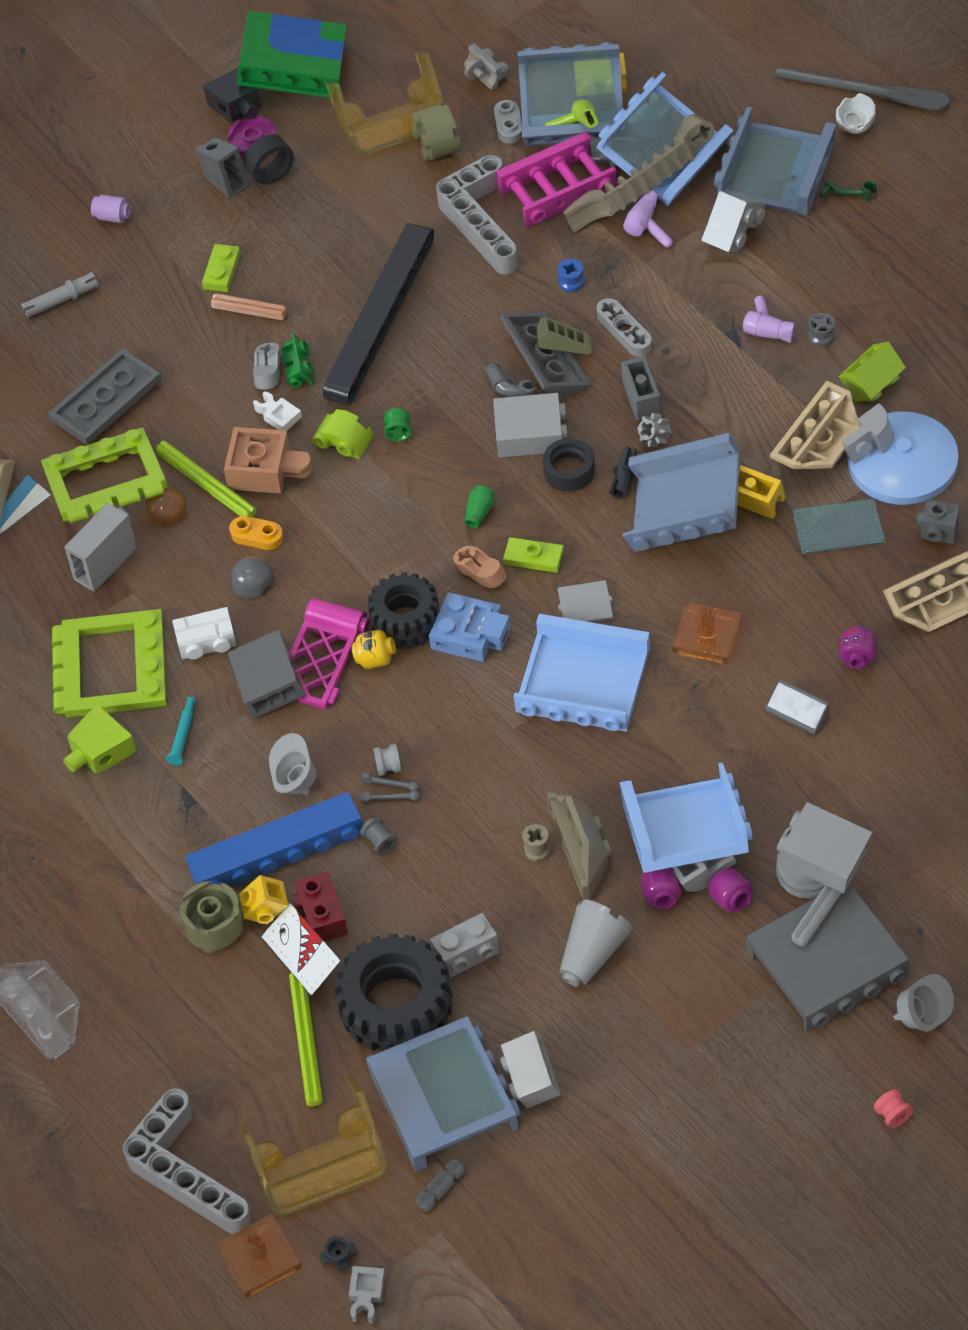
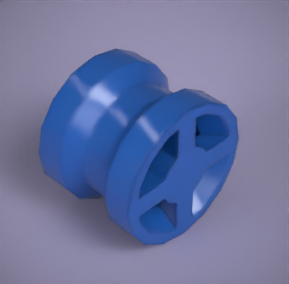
M565 259L560 262L557 268L559 287L566 292L580 290L584 286L583 264L576 259Z

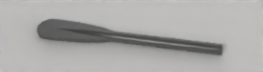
M777 67L776 77L872 94L891 101L930 110L946 109L950 101L948 95L937 91L902 86L875 85Z

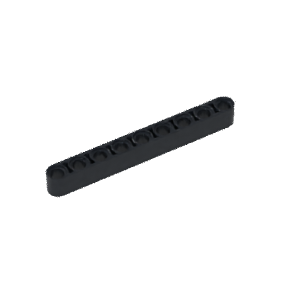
M411 223L405 225L325 381L323 388L324 399L346 405L353 403L432 247L434 229Z

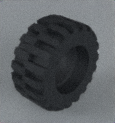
M388 934V938L382 939L380 936L371 938L372 942L368 944L362 942L356 946L357 952H349L344 958L345 965L339 966L337 980L335 981V994L339 1015L345 1030L351 1033V1037L357 1043L364 1041L365 1048L375 1051L377 1047L382 1052L447 1024L448 1015L451 1014L453 1007L449 971L446 963L442 961L441 954L436 949L431 950L430 944L426 941L420 940L416 942L415 937L410 935L400 938L398 934ZM390 979H406L422 988L413 1001L399 1008H381L367 1000L373 988Z

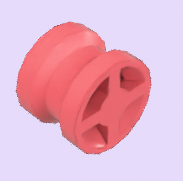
M898 1089L886 1092L874 1104V1110L878 1115L885 1117V1123L891 1129L905 1123L914 1111L909 1103H905L902 1100V1094Z

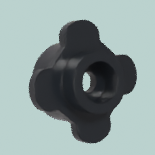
M332 1236L325 1245V1251L320 1254V1260L323 1264L330 1263L335 1265L338 1270H346L349 1267L348 1261L350 1257L357 1252L356 1245L353 1242L348 1243L342 1237ZM337 1251H341L340 1255H336L335 1253Z

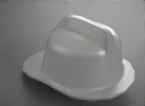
M294 733L284 735L276 741L269 755V767L274 788L279 793L308 796L310 794V787L317 777V769L310 759L304 738Z
M930 974L902 991L897 999L898 1012L893 1016L894 1020H901L906 1027L919 1029L924 1032L931 1031L951 1016L954 1008V995L948 981L941 975Z

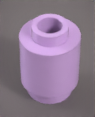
M101 194L99 197L95 196L92 200L91 215L97 217L98 220L123 223L130 216L131 206L124 197Z

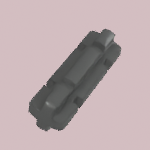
M451 1159L444 1166L446 1169L441 1170L425 1187L427 1189L426 1192L422 1191L415 1198L419 1209L424 1212L430 1211L435 1205L434 1201H439L454 1184L453 1180H457L464 1173V1166L457 1159Z

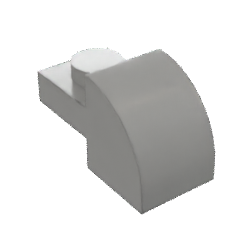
M879 403L859 417L857 420L860 428L842 440L847 456L854 464L876 448L882 453L886 452L893 442L894 432L886 410Z
M732 855L672 868L683 888L689 892H696L708 888L712 877L716 873L732 867L737 862Z

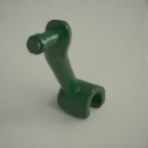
M867 180L862 183V189L841 187L832 182H825V188L819 192V195L824 197L828 191H831L841 196H862V199L868 201L872 197L871 192L877 193L876 182Z

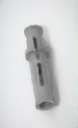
M90 272L74 281L67 280L65 285L25 303H21L25 316L29 319L71 298L72 300L78 299V295L99 287L97 280H94V274Z

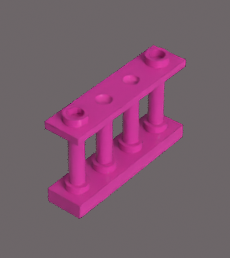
M586 131L496 171L497 188L500 193L504 195L514 191L524 204L523 218L526 228L565 211L573 202L589 191L602 190L606 193V182H609L614 188L617 187L616 169L611 167L602 171L592 159L591 137ZM582 161L592 176L579 181L568 166ZM559 171L570 186L556 191L546 176ZM533 181H537L547 195L535 202L523 187Z

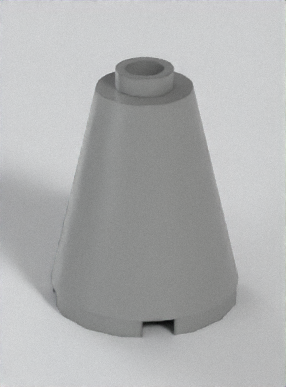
M583 899L582 902L580 901L576 907L559 970L563 974L562 979L575 987H578L579 984L586 985L630 935L633 929L632 925L621 915L616 919L610 914L611 909L587 899Z

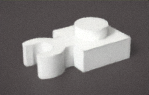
M269 392L263 393L266 403L253 401L255 411L263 414L264 421L278 430L287 431L302 418L301 410L283 398L275 402Z

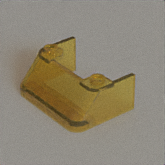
M415 52L422 77L414 79L408 85L407 95L410 102L364 118L362 110L358 105L345 103L339 83H326L338 122L352 148L357 153L368 155L414 139L411 126L414 125L411 114L444 102L429 52Z
M350 1076L347 1079L356 1105L344 1110L338 1117L337 1125L341 1136L283 1158L280 1148L271 1141H262L254 1144L243 1118L237 1120L250 1160L266 1200L274 1213L279 1215L293 1213L375 1181L386 1172L387 1161L364 1093L354 1076Z

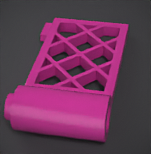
M312 598L309 601L305 612V620L293 644L291 653L294 662L296 658L308 654L312 662L297 669L299 676L315 669L319 678L304 684L300 676L306 695L294 701L322 709H327L328 704L334 705L339 694V689L336 686L352 652V644L356 642L359 634L366 633L369 630L370 619L367 618L365 611L317 598ZM308 631L319 633L322 638L310 645H307L305 641ZM338 639L347 641L345 648L333 653L329 643ZM326 645L330 654L315 661L311 651ZM334 661L336 665L334 672L323 676L319 667ZM323 684L326 691L322 699L310 696L308 690Z

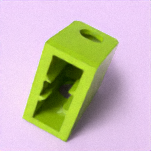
M97 704L69 733L68 741L72 753L65 757L63 761L72 772L77 771L86 764L95 773H101L134 754L136 748L132 735Z

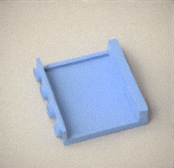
M539 614L536 622L537 636L519 693L514 694L515 711L526 716L535 715L554 721L563 720L575 722L582 726L592 725L603 727L610 731L620 730L627 732L650 652L649 632Z
M718 763L719 779L635 795L631 780L620 782L623 809L643 873L749 852L748 840H752L751 826L749 822H746L743 805L740 806L739 793L734 787L732 773H726L723 763Z

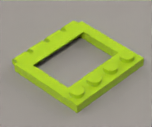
M144 428L129 430L124 434L104 438L99 442L79 446L74 450L54 454L41 460L63 522L69 520L70 524L89 518V513H93L95 516L106 503L112 506L119 504L121 508L140 502V497L142 496L149 499L165 494L164 489L168 488ZM123 454H139L147 476L70 500L62 479L69 472L92 468L98 462L108 463L117 460Z
M162 609L62 620V625L52 627L54 713H65L66 718L86 716L97 704L107 713L167 706ZM134 630L137 692L81 698L79 636Z

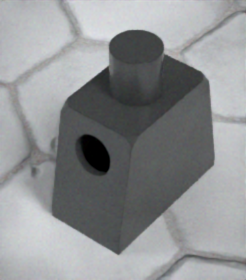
M213 138L206 144H201L196 148L195 155L199 159L205 178L230 199L249 186L237 147L219 138Z

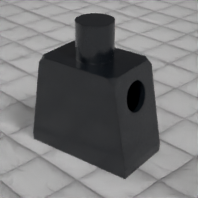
M238 68L203 85L207 105L229 121H236L244 116L252 120L258 116L259 108L262 106L258 88L237 85Z

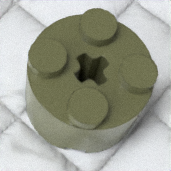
M444 102L438 103L411 114L414 124L411 126L415 140H420L422 143L421 153L425 161L434 160L461 150L460 137L454 138L457 127L447 104L444 105Z
M211 881L198 883L191 887L182 898L180 916L186 936L193 945L201 948L206 953H213L216 950L229 946L243 933V917L238 897L230 886L221 882V885L211 884Z

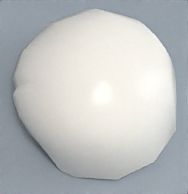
M858 93L854 98L846 97L836 109V122L845 132L852 134L863 133L874 122L876 105L870 97L862 93Z

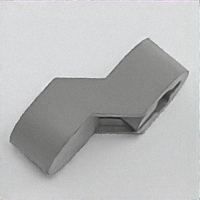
M264 343L255 350L253 378L255 387L258 389H271L279 383L282 360L280 346L276 343Z

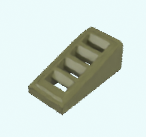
M540 318L537 327L539 348L591 354L589 333L550 318Z

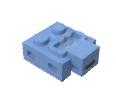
M448 592L429 634L430 647L433 650L484 662L488 648L502 651L511 629L509 616L502 614L501 605Z

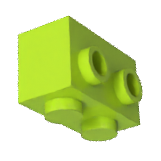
M888 341L873 344L838 377L847 390L851 392L855 402H872L882 395L881 390L884 387L895 383L899 379L898 374L906 367Z

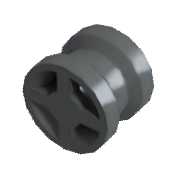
M817 313L811 316L808 321L809 341L819 347L830 345L835 339L834 318L827 313Z

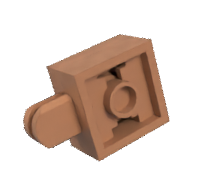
M233 428L224 466L227 487L231 490L282 493L285 477L305 479L311 474L312 465L308 452L291 451L286 430Z

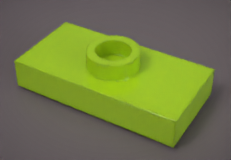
M509 537L503 563L508 566L558 573L564 547L558 544Z

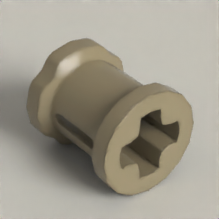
M540 824L527 826L522 833V839L525 844V856L534 862L543 861L550 854L549 833Z

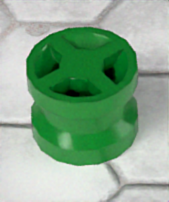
M394 408L384 414V423L386 425L384 435L388 440L401 442L411 436V427L409 425L411 416L407 410Z

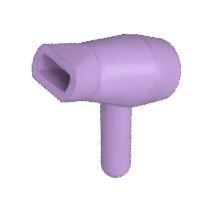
M649 190V193L643 194L629 211L623 227L632 236H640L647 229L664 247H671L673 244L672 239L651 219L658 194Z
M757 296L754 300L757 312L749 311L745 315L743 320L744 332L757 337L780 339L791 343L796 323L783 321L769 315L764 297Z

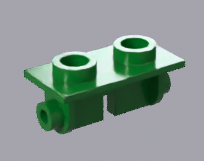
M292 332V341H286L281 349L284 364L287 366L285 368L287 381L294 388L300 387L305 381L314 386L312 376L314 368L308 356L310 348L304 339L300 340Z

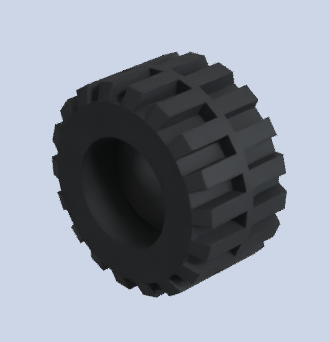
M401 572L400 576L392 574L389 575L387 580L385 578L381 579L379 586L374 585L372 594H369L368 597L372 630L384 631L388 638H393L396 648L402 649V646H407L410 649L414 648V644L418 643L420 646L425 644V639L429 640V634L440 609L437 592L433 584H429L428 579L425 577L419 579V575L415 573L411 576L407 575V572ZM404 607L415 609L405 614L394 613V611Z

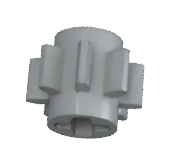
M652 413L651 417L643 416V421L637 427L640 435L639 440L641 442H648V447H658V444H667V439L672 433L668 424L670 420L661 418V414Z

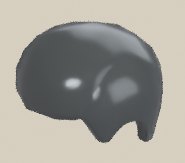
M247 556L235 563L231 571V589L238 596L247 599L261 597L265 588L272 585V567L265 559L257 556Z

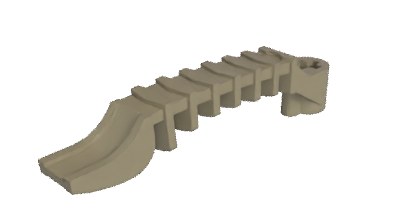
M697 114L688 115L683 120L682 127L676 132L677 135L673 137L675 146L670 147L667 144L663 146L664 154L654 153V161L650 164L646 161L642 162L643 169L639 172L635 169L630 170L631 177L626 180L622 176L618 177L619 185L614 188L609 182H606V193L602 190H592L578 198L563 212L572 231L575 233L596 219L612 216L620 209L624 210L626 205L632 201H638V197L648 194L650 189L661 185V181L667 177H672V173L678 169H683L684 164L694 160L693 156L696 150L712 139L714 135L713 124Z

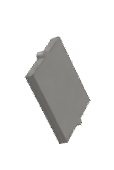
M606 580L558 588L560 600L558 609L562 612L563 618L591 623L613 620L611 608L613 601L612 597L608 594Z

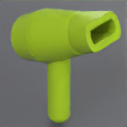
M579 99L573 103L571 107L572 113L548 121L544 126L578 122L588 128H594L598 124V118L594 105L587 100Z

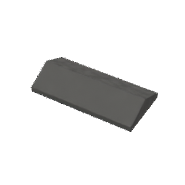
M546 312L501 313L500 319L543 391L549 394L558 393V398L563 399L589 388L590 383L571 352L539 348L537 327L541 317L549 318Z

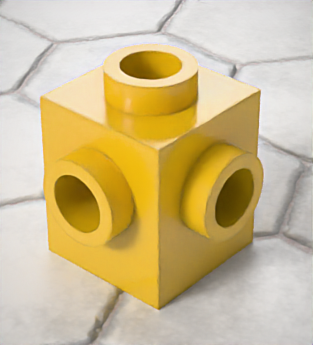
M260 875L239 893L244 919L261 924L270 923L289 906L283 881Z

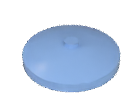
M914 412L887 413L894 432L893 442L886 452L882 453L876 448L855 464L848 458V469L853 481L867 495L891 504H916L936 497L951 484L957 472L958 448L955 439L945 426L926 415Z

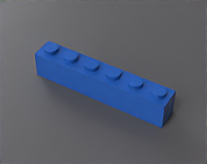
M346 792L185 856L195 885L206 881L221 885V882L230 887L236 884L241 885L251 878L262 874H269L279 867L289 863H297L304 857L317 852L327 851L332 846L356 839L360 836V830L363 826L362 820L349 792Z

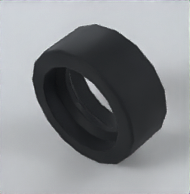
M275 134L265 135L253 142L247 149L243 160L244 168L257 183L263 185L273 184L281 180L293 166L294 153L280 136ZM278 151L277 156L270 164L260 167V164L268 155Z
M568 438L555 441L548 446L543 454V472L546 481L553 488L561 491H575L588 485L595 474V459L591 447L578 439ZM564 457H576L585 462L584 467L572 473H563L553 468V464Z

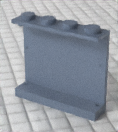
M730 433L629 457L628 466L638 478L634 529L623 533L622 537L634 552L736 528L741 448Z

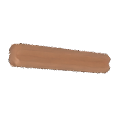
M214 293L211 299L212 307L220 310L281 321L285 319L287 313L285 305L219 293Z

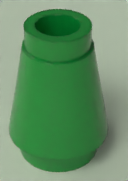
M475 486L474 490L470 491L463 521L467 526L479 528V525L494 505L495 493L491 489L484 486Z

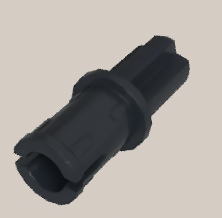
M629 446L624 447L618 465L613 470L614 480L610 488V494L618 499H621V494L622 498L627 496L630 480L634 478V473L628 465L629 457L637 456V451Z

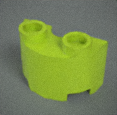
M337 409L333 414L325 416L312 437V444L323 449L335 446L341 455L360 459L374 435L370 427L365 429L357 422L359 418L357 415Z

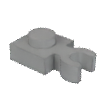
M353 1266L349 1289L350 1301H356L350 1309L353 1322H357V1315L361 1311L368 1312L369 1323L375 1321L376 1313L372 1302H382L385 1280L384 1268Z

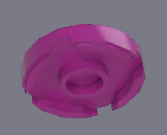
M257 116L252 120L244 121L240 119L229 128L227 134L228 143L237 147L240 156L244 158L247 149L253 142L265 135H277V130L273 122L265 117Z

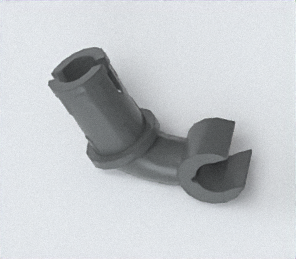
M492 363L486 367L485 375L490 380L492 391L496 395L507 397L536 395V387L532 388V380H522L518 385L512 384L510 378L505 376L498 363Z

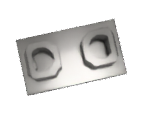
M476 44L469 45V56L464 62L465 76L470 80L478 78L491 90L497 89L499 80L507 77L508 65L503 61L496 63L493 52L490 49H480Z

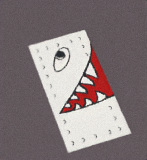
M289 903V906L282 911L262 935V938L312 995L340 960Z

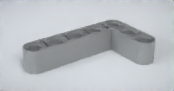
M488 155L437 183L438 206L498 273L509 275L518 268L516 245L476 202L477 199L498 189L496 171L503 168L502 160L498 156Z
M181 1089L168 1090L123 1145V1152L129 1169L228 1233L235 1236L246 1234L252 1227V1217L247 1202L236 1193L167 1151L189 1124L193 1116L187 1094ZM176 1106H183L179 1110H171ZM157 1129H164L160 1133L153 1134V1132ZM138 1152H145L142 1156L133 1157ZM169 1167L164 1172H157L160 1168ZM185 1183H193L190 1187H182ZM210 1198H218L213 1203H206ZM236 1213L243 1214L240 1218H231V1216Z

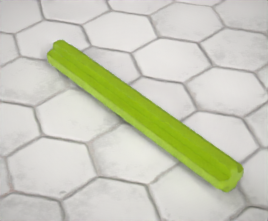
M161 441L156 446L157 455L239 516L255 517L256 508L167 441Z
M291 972L289 979L305 1099L309 1107L320 1106L323 1103L308 991Z

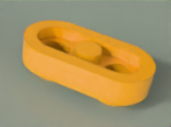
M240 516L235 518L229 526L232 540L241 545L273 550L278 548L284 539L281 526L267 520Z

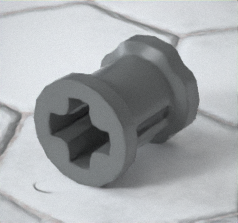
M375 817L364 823L360 830V835L364 839L370 840L375 846L374 850L378 855H385L395 848L398 837L394 833L388 832L383 826L384 822L380 817Z

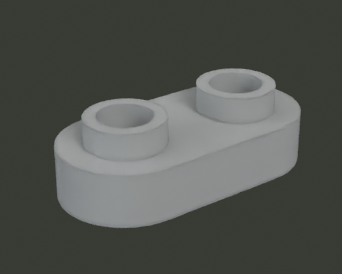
M511 100L498 102L494 107L498 138L507 144L516 143L522 138V121L519 106Z

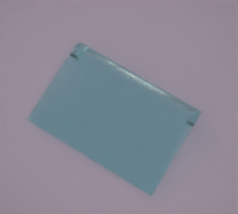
M874 498L792 510L801 554L885 542Z

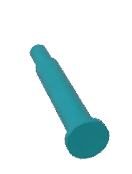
M194 697L187 698L171 753L166 757V761L174 766H179L183 763L182 753L193 717L196 701Z

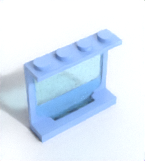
M664 72L656 79L651 77L643 87L645 91L641 95L637 92L628 103L630 107L627 110L622 108L615 116L613 126L611 127L607 124L599 134L601 140L596 148L630 176V170L635 169L639 172L643 169L642 162L652 163L654 161V153L664 154L663 146L666 144L670 147L675 146L673 137L677 135L676 132L682 127L683 120L688 115L695 114L661 86L666 76ZM725 124L719 132L714 130L712 139L696 150L692 162H687L683 165V169H678L672 173V177H667L661 181V185L650 189L658 194L657 199L668 207L726 143L733 129Z

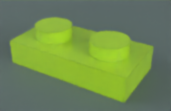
M214 244L202 280L204 290L229 291L241 255L239 246Z

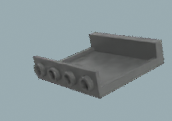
M850 883L845 893L840 894L806 946L801 947L792 942L791 936L816 898L746 936V952L752 960L758 958L804 1019V1030L806 1032L814 1027L820 1028L824 1026L830 1018L839 1013L849 1012L858 1002L865 998L871 999L875 997L881 989L890 984L900 983L908 975V957Z

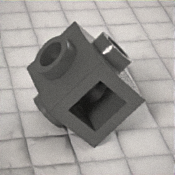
M926 500L924 511L919 510L916 527H921L920 539L954 544L959 523L960 505Z

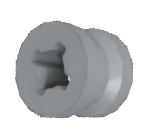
M391 744L385 749L380 747L373 748L379 776L385 775L388 771L401 772L396 744Z

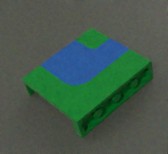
M248 10L238 65L237 85L337 99L347 24Z

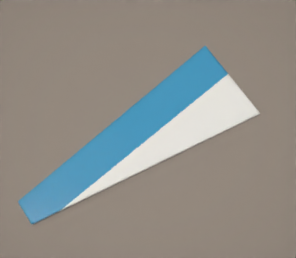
M26 475L4 504L0 520V534L51 495L28 475Z

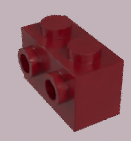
M326 871L294 881L297 893L292 894L295 908L297 911H303L304 920L323 941H328L347 935L345 917L329 872Z

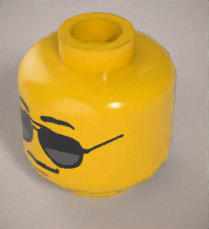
M375 630L359 634L356 642L352 644V653L357 664H361L365 669H373L389 665L392 654L396 653V646L392 637L388 638L382 630Z

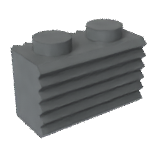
M643 356L623 361L621 363L622 382L636 421H643V416L651 417L652 413L662 414L661 393H659L658 385H656L655 377H653L648 357Z

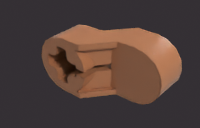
M462 547L453 556V561L460 572L470 576L483 587H498L506 579L507 574L500 562L490 558L477 547Z

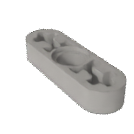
M607 298L597 304L598 321L630 354L636 357H643L652 351L651 335L618 301ZM622 324H628L631 326V328L627 331H620L617 329V327Z

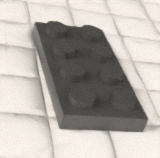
M122 348L48 413L49 418L78 440L89 445L162 380L161 375L158 371Z

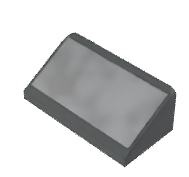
M779 680L765 707V711L815 735L829 716V703L783 680Z

